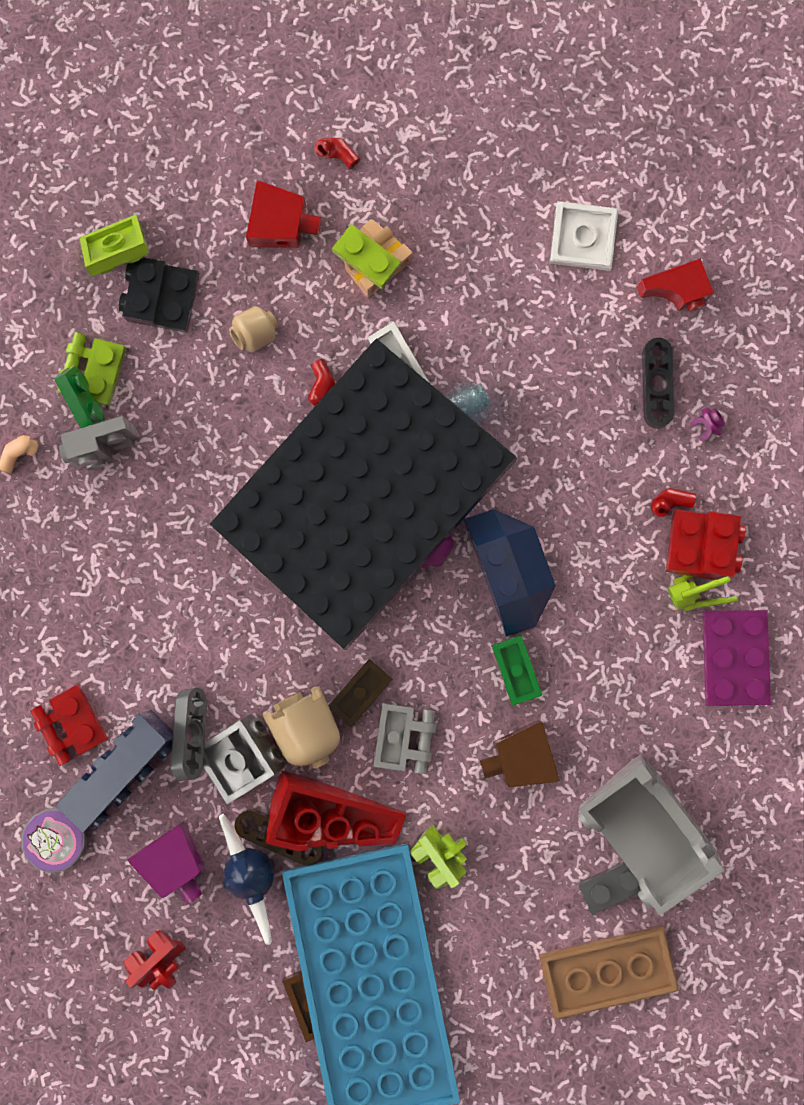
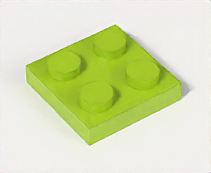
M136 214L79 237L85 267L91 277L97 274H107L115 267L127 262H136L149 253L142 225Z

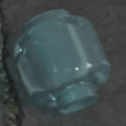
M472 381L460 385L446 395L451 402L476 423L488 416L489 407L492 405L481 383L476 385Z

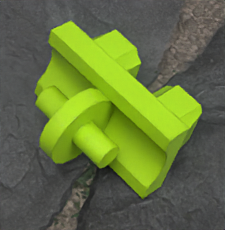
M434 825L425 830L418 842L410 850L411 855L419 864L431 858L436 865L428 873L429 880L435 889L448 884L451 888L460 884L462 876L467 872L462 865L467 860L461 852L467 845L464 838L454 842L449 833L442 837Z

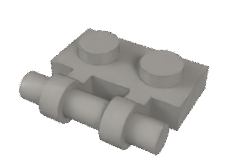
M383 703L373 767L405 772L406 760L411 759L416 760L415 773L427 774L428 762H432L433 752L430 751L432 733H436L437 724L434 723L436 711L423 709L422 721L412 720L414 707ZM411 730L420 732L418 749L408 748Z

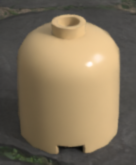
M320 686L311 688V695L303 697L301 692L273 705L276 711L274 713L269 711L263 713V717L282 754L289 763L296 766L311 764L312 768H318L330 761L328 755L336 750L340 742L338 727Z

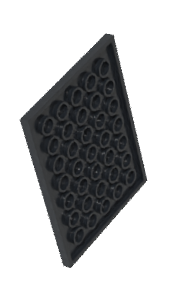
M376 338L213 519L210 525L344 650H347L516 462L517 457Z

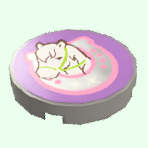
M58 808L46 809L35 814L26 823L21 836L22 850L27 861L36 869L47 873L61 872L72 867L83 856L87 845L86 832H81Z

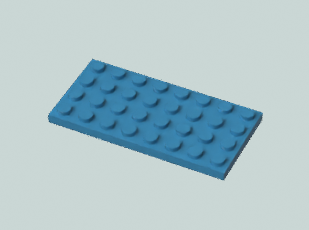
M408 844L282 870L327 1105H454L460 1103Z

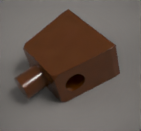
M540 720L534 721L495 740L494 746L497 755L480 760L484 778L503 774L507 787L560 781L544 725Z

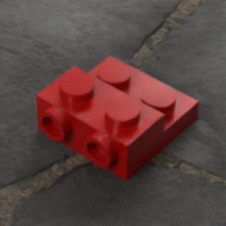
M675 509L671 522L665 572L718 580L727 576L733 579L735 574L740 573L743 562L742 556L737 555L738 543H743L746 534L745 525H740L741 516L713 511L702 514Z

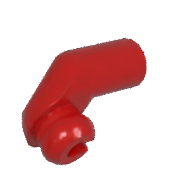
M321 138L314 145L315 153L322 158H339L348 169H352L360 162V158L342 138Z
M325 359L316 360L311 364V368L317 378L308 395V400L313 406H316L335 385V380Z
M667 488L652 500L651 510L657 517H665L676 505L693 508L696 502V493Z

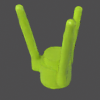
M683 575L673 579L674 585L668 587L669 595L676 610L683 608L685 612L694 608L722 605L739 600L737 596L695 601L700 599L699 593L729 583L731 579L728 576L697 587L694 581L687 582L693 576Z

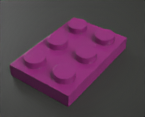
M768 610L702 611L705 705H771Z

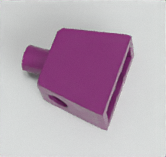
M185 821L128 859L130 865L161 898L177 890L185 904L188 905L203 894L193 878L199 875L205 867Z

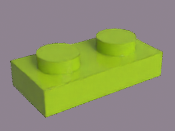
M352 224L332 247L334 254L380 289L384 288L401 266L400 260Z

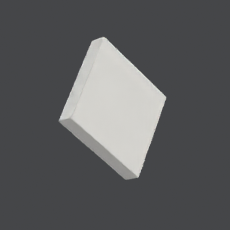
M557 201L549 264L610 271L612 269L618 208Z

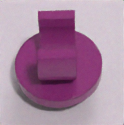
M705 407L702 409L703 416L693 419L690 423L691 427L698 423L705 424L707 430L705 434L699 437L700 441L708 439L713 433L718 436L724 433L722 426L725 425V421L717 409L711 410Z

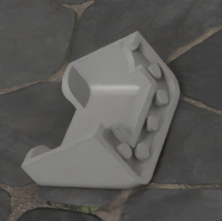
M642 754L630 761L579 806L581 813L578 814V817L589 831L593 828L597 832L601 831L639 881L641 891L638 892L641 901L649 910L654 908L659 916L724 872L720 856L714 846Z

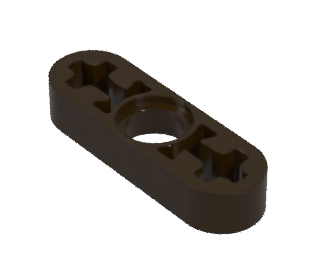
M247 809L242 811L235 820V831L241 838L303 865H312L321 857L323 847H313L317 851L316 855L310 854L306 858L302 856L303 851L293 850V852H290L286 848L267 844V830L264 833V840L258 838L262 831L252 829L250 832H246L244 830L245 825L241 823L242 819L247 820L250 816H253L255 818L254 823L263 828L265 821H269V815L255 809Z

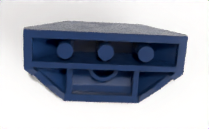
M494 509L464 519L505 636L508 637L536 627L556 585L535 527Z

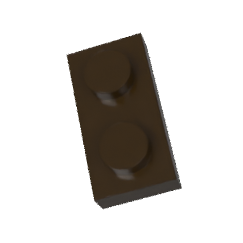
M368 659L328 706L339 718L352 727L393 679L371 659Z

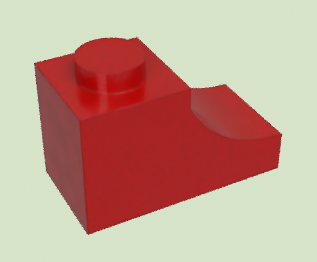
M701 258L643 278L637 285L640 298L651 296L665 298L674 303L678 311L685 308L688 309V312L701 309L706 306L705 301L714 293Z

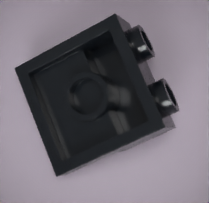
M145 257L134 263H128L125 271V280L129 282L127 293H122L120 296L119 311L123 312L122 316L127 322L187 333L200 273L196 270L167 265L166 261Z

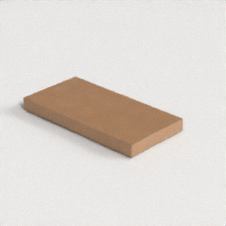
M662 925L539 954L554 1020L679 991L665 930Z

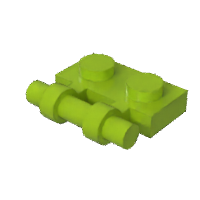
M75 332L72 343L67 345L66 353L68 357L64 370L74 365L78 368L80 358L87 359L88 363L84 376L88 381L89 391L95 401L110 407L127 348L124 345L95 338L92 349L84 348L87 336Z

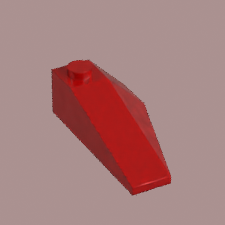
M282 770L271 799L266 843L294 851H308V848L325 846L327 849L338 848V845L357 844L359 847L396 844L407 814L313 778Z

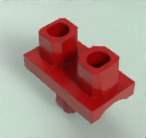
M157 930L146 941L154 954L146 959L141 951H135L123 961L130 975L125 980L130 988L136 985L144 988L149 984L155 991L161 985L171 989L176 984L173 974L179 969V965L173 960L186 947L181 941L172 940L164 931Z

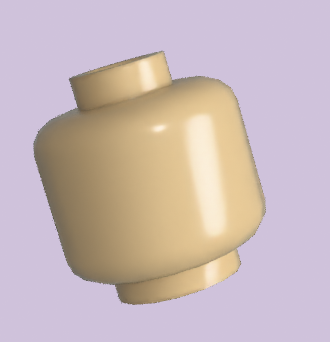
M253 306L232 319V327L229 328V332L235 345L240 350L245 349L253 353L275 340V329L278 327V324L270 311L265 312L261 307Z

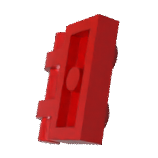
M79 684L49 700L54 709V712L47 715L42 705L30 710L35 720L33 725L36 731H41L49 746L46 748L49 755L55 757L59 766L71 761L65 749L72 745L79 756L109 739ZM57 721L61 722L68 737L60 740L52 726Z

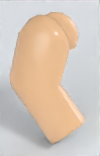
M22 435L6 444L0 458V470L12 474L18 457L24 453L30 456L35 455L38 449V442L30 439V436Z

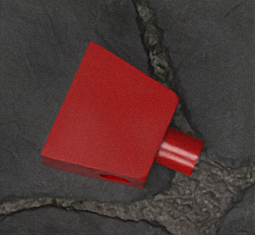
M257 180L246 240L249 247L299 248L301 233L319 235L322 217L305 214L306 202L303 196Z

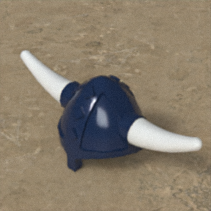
M221 814L219 819L230 852V857L225 863L223 886L237 898L246 899L265 944L270 945L272 940L264 895L272 886L275 875V863L273 859L271 860L260 850L244 848L226 815Z

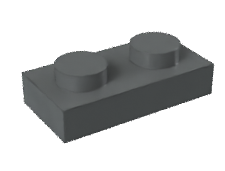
M624 862L577 883L592 915L641 891L639 881Z

